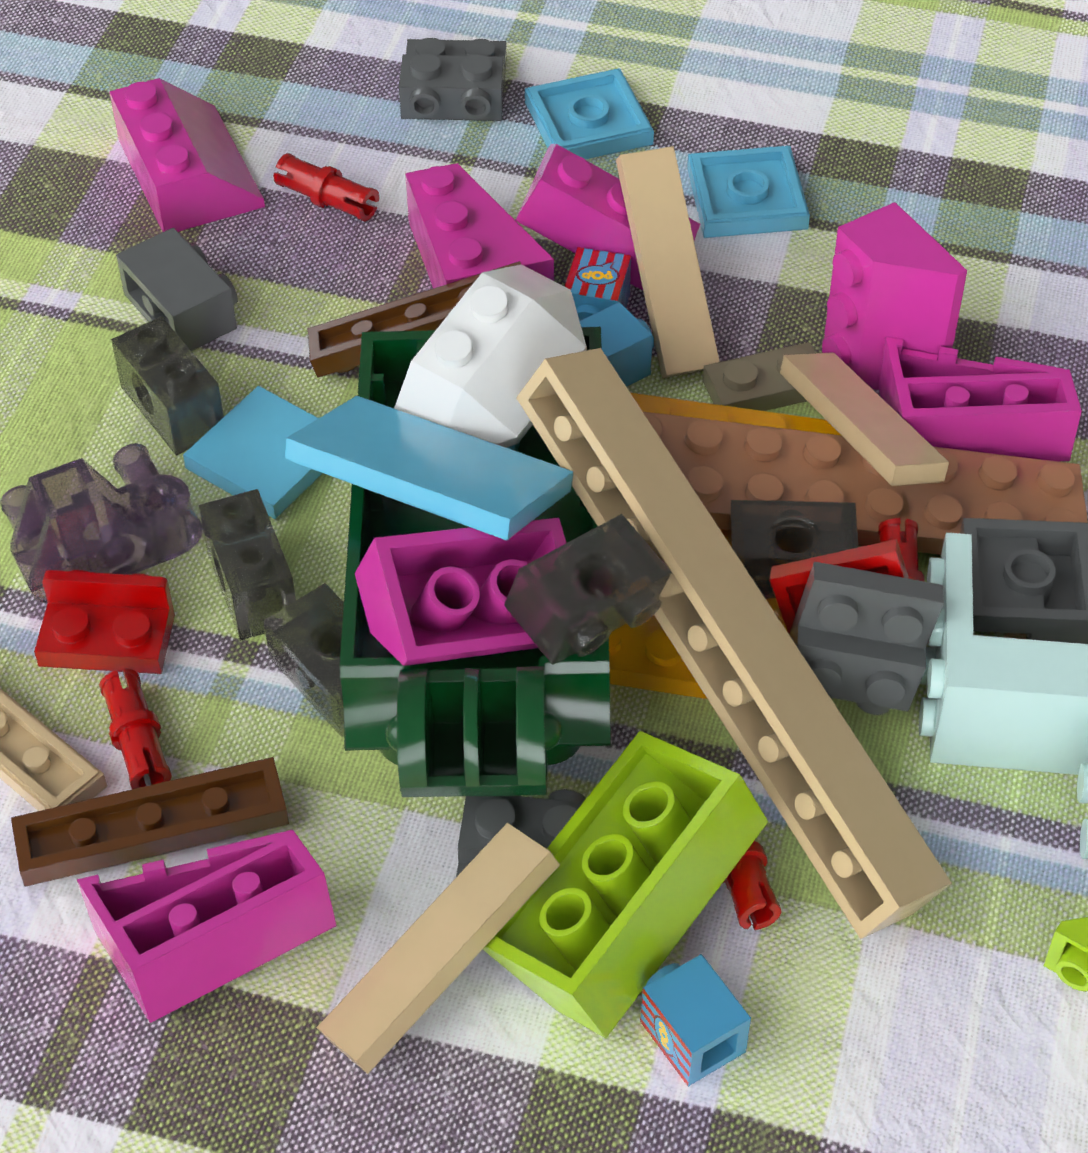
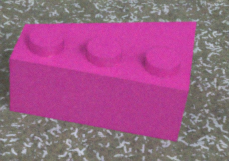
M458 163L434 166L424 170L405 173L408 221L433 288L518 261L527 268L554 281V259Z
M885 337L879 380L880 397L933 447L1057 462L1070 461L1082 410L1069 369L995 356L994 365L959 359L957 358L958 349L940 346L939 354L937 355L904 349L903 339Z
M294 830L207 849L208 859L166 868L164 859L142 864L143 874L101 883L98 874L77 879L94 931L149 1023L337 926L325 874Z

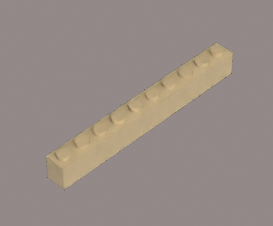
M601 348L545 358L516 399L558 465L573 471L572 487L855 932L862 939L913 915L950 886L952 882Z

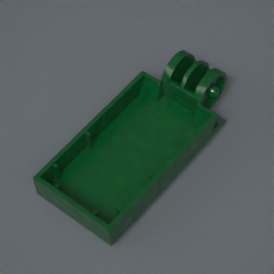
M581 327L587 350L602 349L601 327ZM436 330L362 332L358 396L394 408L411 361ZM532 425L520 440L518 452L559 466L536 428ZM352 484L340 652V680L344 711L345 751L380 750L386 759L398 765L402 797L547 795L548 765L566 761L579 750L580 746H611L607 545L604 535L572 486L571 491L534 520L560 519L595 635L591 641L403 666L370 633L355 572L374 538L468 528V526Z

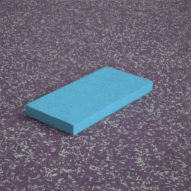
M360 396L353 397L286 438L285 458L291 462L503 540L511 538L571 491L573 471Z

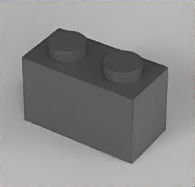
M174 228L116 254L124 295L180 357L237 329L234 305L237 304L238 297L232 282L225 274L221 273L218 275L208 265L200 247L195 243L189 244Z

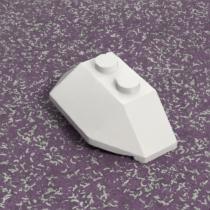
M522 264L482 272L411 361L394 409L505 448L518 444L533 424L516 397L545 358L587 351L571 290Z

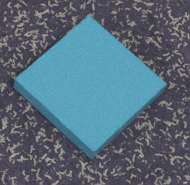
M620 68L525 88V104L547 148L550 144H558L584 159H590L653 145L654 130Z
M791 146L688 154L687 170L703 238L807 230L809 228L810 214Z
M257 386L183 454L185 468L276 519L322 474L319 471L291 462L285 458L286 438L319 418Z

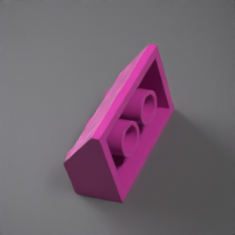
M160 78L146 82H136L127 87L109 91L118 140L162 232L171 228L179 232L265 207L264 198L215 105Z
M550 144L515 221L573 253H576L577 247L631 255L630 284L643 290L620 179L560 145ZM689 218L693 239L695 240L700 223Z
M896 202L838 227L830 294L827 301L825 333L822 341L823 353H835L866 384L875 390H879L886 336L903 339L904 349L937 355L939 354L940 346L953 348L967 270Z
M559 518L533 520L508 540H503L471 527L377 537L373 539L355 572L370 633L403 666L591 641L595 636Z

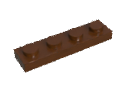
M518 261L496 269L521 265V262ZM480 274L307 328L309 359L317 378L335 372H348L360 365L362 332L436 330Z
M274 757L11 817L19 871L24 887L289 824L287 808Z

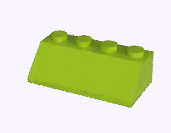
M639 731L547 849L558 861L559 867L483 950L556 1011L598 1035L607 1038L641 993L643 987L646 986L648 980L656 973L769 821L740 774Z

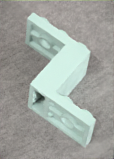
M946 532L941 558L930 557L927 572V582L943 585L944 605L927 644L930 647L925 649L926 670L920 684L927 685L928 698L922 697L919 736L930 737V763L1078 775V802L1088 804V644L973 635L972 534ZM1088 819L1083 820L1080 832V856L1082 859H1088Z

